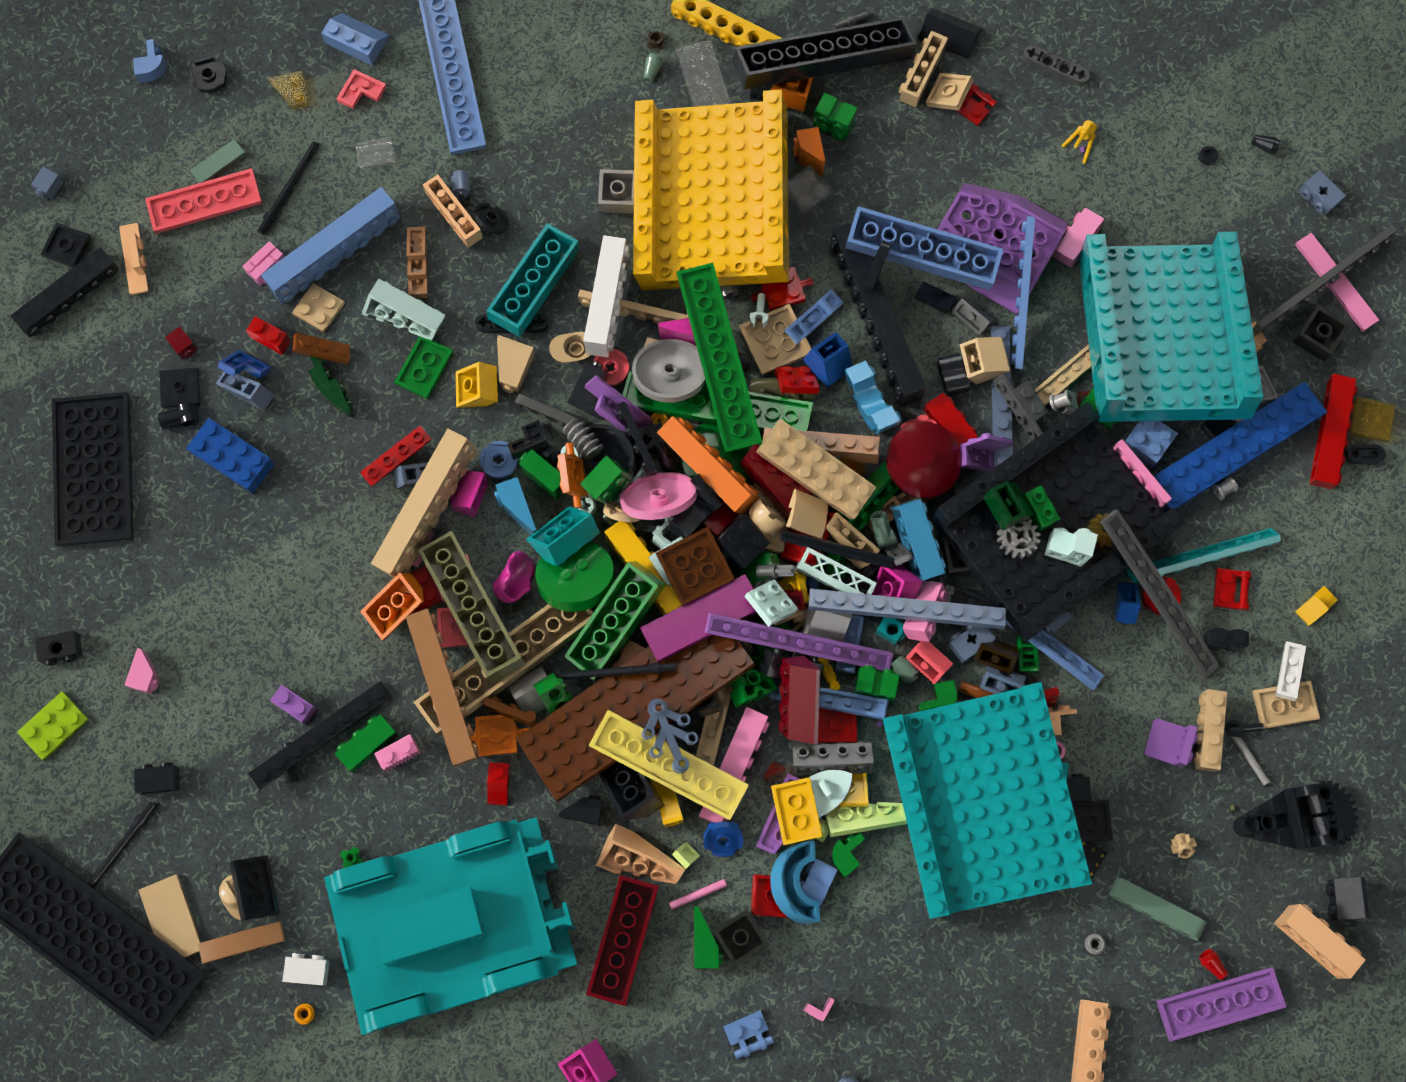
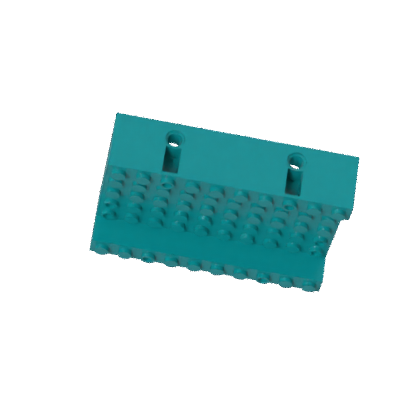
M1218 232L1211 245L1107 246L1105 234H1086L1078 260L1096 410L1100 416L1098 422L1252 419L1263 399V390L1237 232Z
M1041 682L1022 686L1011 691L907 715L900 714L883 718L930 919L996 903L1092 884Z

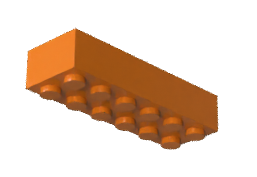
M672 416L657 433L697 474H701L705 482L710 487L712 486L714 491L734 512L747 515L752 505L760 498L758 490L752 485L749 486L745 483V477L731 469L733 465L728 460L718 456L720 452L715 447L706 443L707 439L702 434L694 431L695 427L689 421H685L681 417L678 419Z

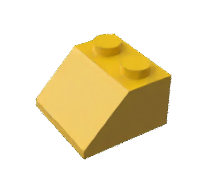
M477 362L456 371L457 408L484 407L498 402L497 366Z

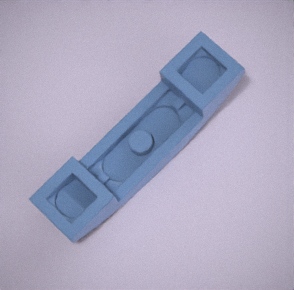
M831 289L784 331L798 344L844 302Z

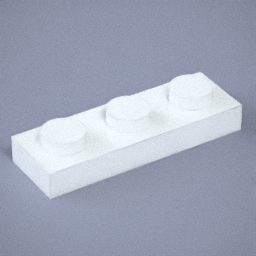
M1286 641L1276 697L1296 701L1306 646Z

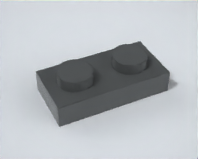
M965 296L952 310L953 314L979 336L993 321Z

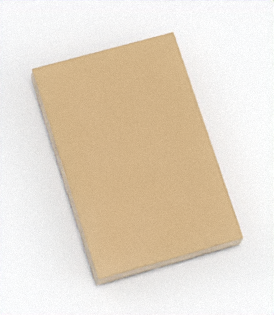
M1311 681L1300 682L1296 701L1276 697L1277 687L1252 691L1259 722L1263 723L1264 729L1320 719Z

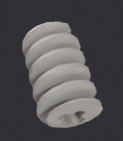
M574 419L564 427L563 433L567 435L569 441H572L571 443H574L573 446L576 447V451L580 453V456L585 461H588L602 450L603 445L596 446L599 440H592L595 435L594 433L587 434L590 431L589 427L583 429L586 425L585 421L579 423V419Z

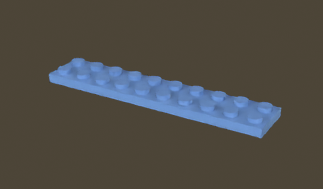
M419 0L450 153L455 155L487 148L456 1Z

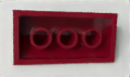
M805 656L782 658V666H780L782 684L779 687L781 694L779 730L787 739L818 744L820 669Z

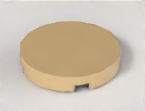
M613 501L611 504L606 503L604 505L603 513L611 519L629 523L641 520L627 515L622 510L620 502Z

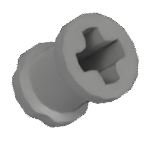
M1228 476L1219 485H1213L1212 490L1219 500H1223L1229 493L1238 491V485L1232 477Z

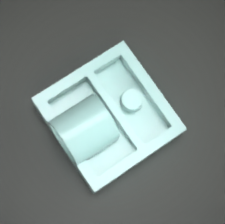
M775 579L749 591L745 595V598L768 627L795 614L798 610Z

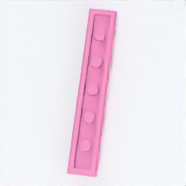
M1312 233L1296 242V247L1320 277L1336 266L1335 262ZM1342 273L1332 285L1328 283L1326 286L1363 332L1377 323L1379 319Z

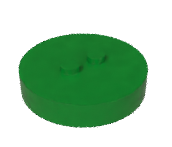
M592 542L586 543L578 552L569 556L564 563L558 566L546 562L541 557L535 572L538 591L543 600L556 609L568 612L584 611L597 606L615 581L611 557L602 547Z

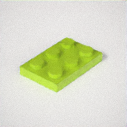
M61 691L17 733L41 760L45 761L89 719Z

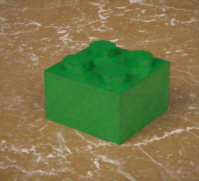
M605 456L580 485L595 500L603 504H611L617 499V494L630 485V480L633 477L617 461Z

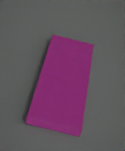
M744 574L640 627L657 662H661L712 636L713 634L704 632L709 613L740 620L757 613L745 598V595L753 590L746 575Z

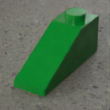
M694 906V969H719V964H723V952H719V947L699 907Z

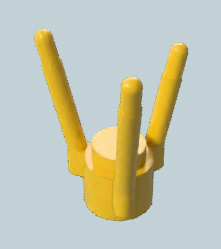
M1085 121L1062 144V147H1065L1078 134L1080 137L1075 143L1074 148H1077L1083 139H1090L1083 164L1087 161L1096 137L1097 125L1092 121Z

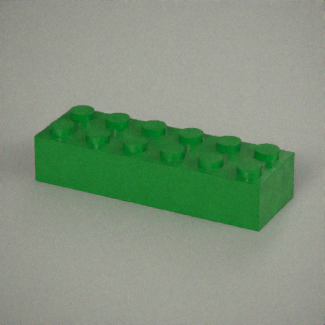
M637 561L628 562L564 657L580 670L610 668L666 584ZM591 677V679H593V680H597V679L603 678V677Z

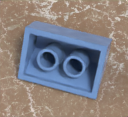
M343 13L330 18L321 33L325 44L370 65H373L389 38L388 34Z

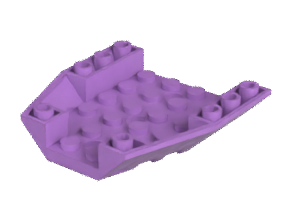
M964 183L937 230L1003 249L995 282L990 290L969 284L966 285L1017 314L1019 308H1015L1016 297H1020V289H1017V280L1021 278L1022 270L1018 268L1019 259H1023L1020 243L1025 237V232H1022V221H1026L1027 216L1035 217L1032 250L1035 253V257L1032 258L1029 294L1065 233L1068 223L1020 195ZM963 212L969 213L970 216H971V219H970V220H965V219H963L962 213H963ZM1000 231L1003 234V238L997 239L994 236V232Z

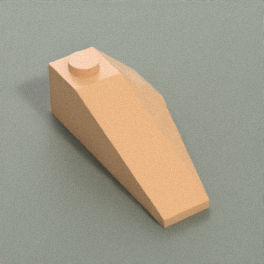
M615 824L607 837L596 866L615 874L621 875V871L631 872L633 877L639 878L640 874L651 876L652 880L677 884L685 871V868L634 831Z

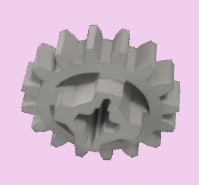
M1032 520L1024 521L1003 531L1000 529L997 532V535L1001 536L997 539V542H1002L1000 549H1006L1005 555L1012 553V558L1019 555V558L1022 559L1025 555L1029 557L1037 549L1036 545L1040 543V540L1036 538L1039 537L1040 533L1035 532L1037 525H1030Z

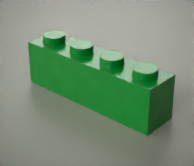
M883 462L867 479L876 488L855 519H849L839 511L836 512L858 531L870 521L869 516L873 512L879 511L899 489L890 478L886 462Z

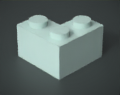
M1054 528L1049 534L1044 555L1082 566L1093 556L1098 534L1092 533L1090 529L1086 528L1078 529L1074 534L1069 533L1064 528Z

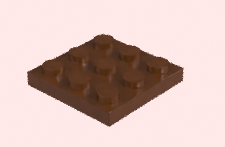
M708 527L655 553L682 606L735 579Z

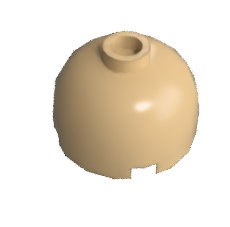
M760 497L750 508L749 518L763 534L774 535L781 531L787 525V522L776 509L770 507L771 504Z

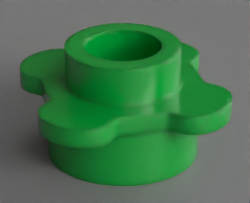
M353 847L348 851H341L340 857L343 858V868L362 863L359 855L360 850L357 847Z

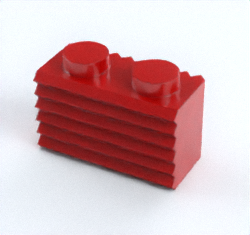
M257 316L253 318L246 329L250 338L283 355L291 342L286 332L277 329V327L261 320Z

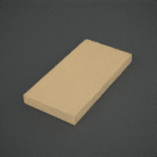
M178 874L139 889L153 933L184 957L200 952L198 944L202 942Z

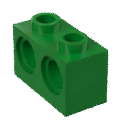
M1042 485L1024 494L1036 515L1030 519L1033 526L1037 525L1036 532L1041 533L1055 526L1060 521V517Z
M554 673L533 684L550 714L573 699L569 691H564L567 687L562 678L557 679Z

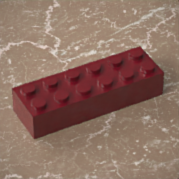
M619 876L586 992L587 996L622 1006L627 1005L659 886Z

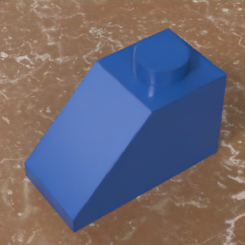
M1118 581L1115 619L1123 624H1135L1141 606L1138 584Z

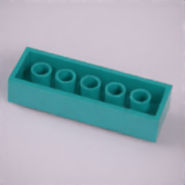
M547 223L486 310L488 320L521 337L579 252V241Z

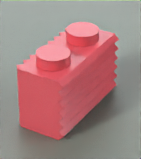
M920 641L906 656L912 665H915V668H918L924 676L929 678V681H932V684H935L953 665L932 643Z

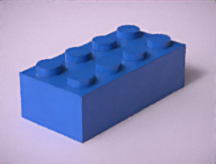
M210 418L207 419L186 447L193 456L251 494L255 492L275 464L270 457Z

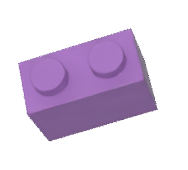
M283 685L278 688L270 700L305 725L308 724L318 710Z

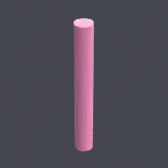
M724 879L674 900L669 905L671 910H674L727 887Z

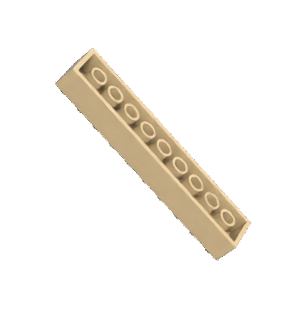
M548 604L509 632V635L526 665L493 684L486 678L476 658L454 672L456 679L453 680L455 687H459L462 698H459L461 706H465L467 715L469 716L481 707L485 697L491 699L578 636L592 616L593 611L587 609L584 611L568 612L556 609ZM428 691L414 701V704L440 737L443 733L430 692Z

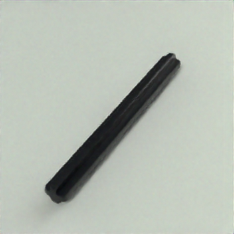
M787 530L781 532L780 540L791 544L809 547L886 568H891L894 563L893 557Z

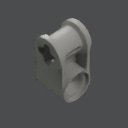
M1065 390L1062 394L1050 395L1049 397L1052 409L1063 415H1070L1079 408L1076 393L1070 390Z

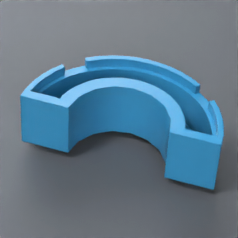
M865 360L845 369L848 385L853 387V399L872 432L876 430L875 434H880L898 426L902 421L898 411H894L892 406L886 405L883 401L884 396L876 386L874 378L876 373L873 367L869 366Z
M806 841L784 850L776 859L771 872V891L777 906L788 918L801 924L820 922L819 901L811 900L802 891L799 881L803 867L809 862L816 861L814 841Z

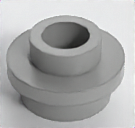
M1091 934L1085 940V948L1091 954H1100L1105 949V940L1098 934ZM1093 940L1098 942L1097 948L1092 947L1091 943Z

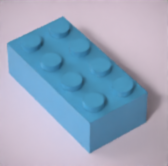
M915 499L890 507L902 545L913 556V559L908 561L911 572L922 581L944 574L946 565L944 559L939 556V544L937 539L933 538V525L927 519L925 503L921 499Z

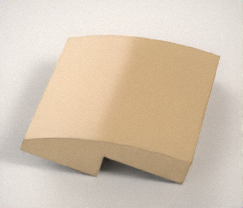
M794 489L788 507L792 510L786 526L814 538L822 539L826 526L828 503Z

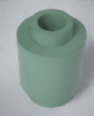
M904 655L891 664L892 670L899 675L904 684L907 682L911 684L919 678L917 676L919 673L918 669Z

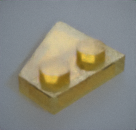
M302 71L268 78L269 83L277 90L291 109L310 106Z

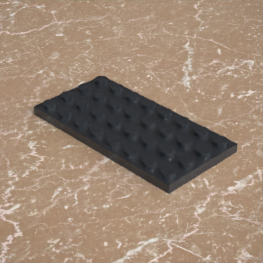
M120 392L52 399L54 545L58 547L132 540L133 504L129 393Z

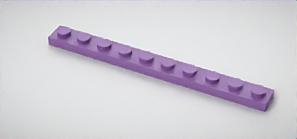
M713 613L708 614L704 631L708 634L858 666L870 665L882 671L890 669L893 657L892 652L773 626L768 627L767 625Z

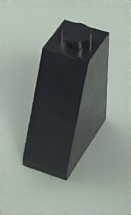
M593 360L592 363L586 362L567 403L600 420H604L605 418L595 411L598 398L585 389V384L596 375L607 383V370L603 369L604 365Z

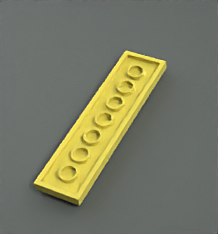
M607 710L589 743L590 747L728 820L732 818L749 784L680 747L682 756L689 761V768L682 774L675 773L672 769L674 757L666 740L662 746V755L657 759L652 758L649 755V750L654 746L657 735H654L650 740H645L641 735L644 728ZM646 730L645 734L651 736V732ZM653 749V753L659 755V751ZM679 761V765L681 767H684V762Z

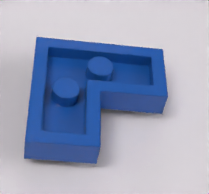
M241 350L222 359L218 364V368L228 375L235 376L244 370L250 373L251 376L259 379L267 375L271 369V366Z

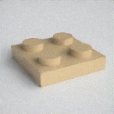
M940 73L925 103L928 107L960 110L973 83L972 77Z
M312 283L292 314L325 333L345 303L343 300Z

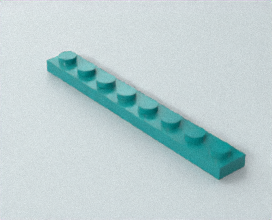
M1268 528L1155 560L1152 563L1160 575L1164 576L1170 572H1180L1184 568L1198 567L1202 563L1209 561L1215 562L1223 557H1233L1241 552L1254 551L1262 546H1272L1274 543L1281 541L1280 534L1274 529ZM1127 568L1128 576L1134 582H1139L1131 568Z

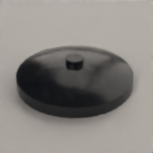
M594 424L586 426L590 428L587 434H595L592 440H599L596 446L603 445L602 450L595 457L588 461L583 459L586 474L591 463L602 461L605 456H608L617 461L633 477L636 469V453L630 439L623 432L610 425Z

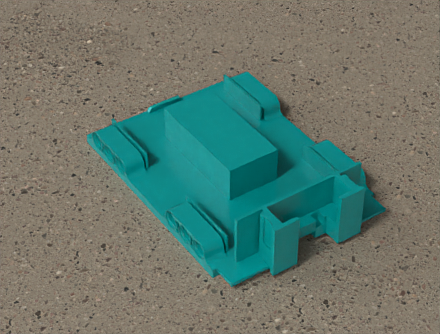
M537 817L518 822L517 819L495 822L453 835L448 840L395 856L379 857L337 870L332 875L324 877L361 1035H367L558 976V970L577 965L568 932L570 929L572 931L576 930L571 909L566 902L562 903L563 907L554 908L545 873L559 869L552 844L549 840H546L545 843L543 842Z

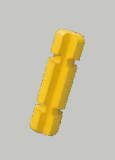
M819 657L818 661L824 665L822 673L826 682L829 683V689L839 691L841 686L836 681L837 677L831 664L829 665V660Z

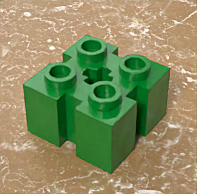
M824 93L815 109L813 127H818L820 133H826V131L831 133L832 138L835 140L846 141L855 125V116L858 108L846 102L841 103L837 98Z
M762 654L751 657L755 666L727 685L731 686L733 691L730 693V697L735 708L749 704L753 700L757 701L766 698L778 690L773 678L767 677L758 669L763 657Z
M864 665V667H860L857 673L854 694L887 699L889 703H892L896 696L899 675L895 674L894 670L884 669L883 672L876 671L874 666Z

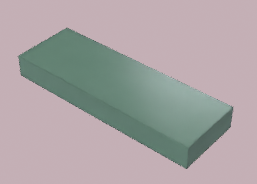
M233 139L192 168L190 172L198 183L209 181L246 154Z

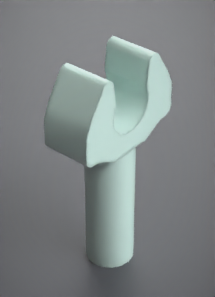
M763 293L758 294L756 312L750 313V322L753 327H755L756 319L758 318L762 319L763 328L769 321V315L764 313L765 294Z

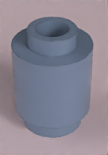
M464 170L454 171L451 177L452 193L458 199H465L470 195V177Z

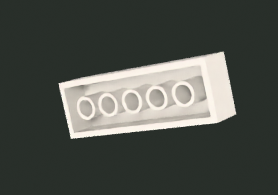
M603 235L583 340L585 351L588 355L609 357V352H613V334L617 332L616 316L619 317L621 305H619L620 299H623L624 288L622 287L623 282H626L627 278L626 264L629 265L630 262L629 246H627L625 238Z

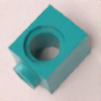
M884 617L875 632L893 645L897 641L901 643L906 636L903 630L904 624L895 618ZM890 626L895 627L897 634H889L887 628Z

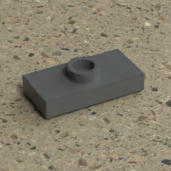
M899 542L882 549L885 556L894 558L893 564L895 566L913 559L912 553Z

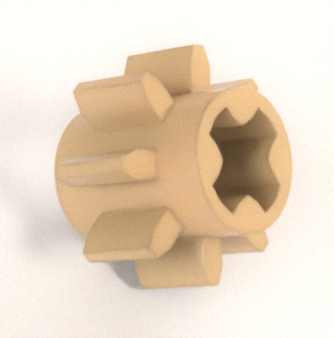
M1180 833L1171 840L1173 844L1170 846L1173 854L1177 853L1179 858H1189L1196 852L1195 847L1197 844L1194 838H1190L1189 834Z

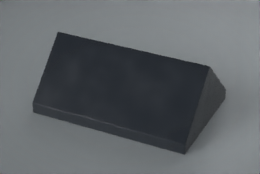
M931 8L926 15L918 39L923 41L924 38H928L931 31L948 38L945 50L968 59L981 27Z

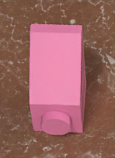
M137 648L124 686L152 694L159 684L158 674L147 653Z

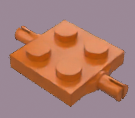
M566 443L567 454L558 455L557 467L561 476L560 487L563 493L573 497L574 508H582L581 497L588 496L587 491L580 485L585 479L583 459L577 457L574 453V443Z
M502 715L475 717L476 728L471 739L477 743L480 752L478 757L518 753L517 740L515 738L530 728L518 729L515 720Z

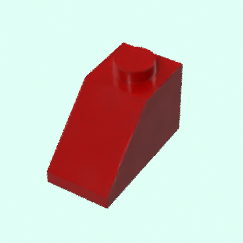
M489 762L487 804L508 805L510 764Z

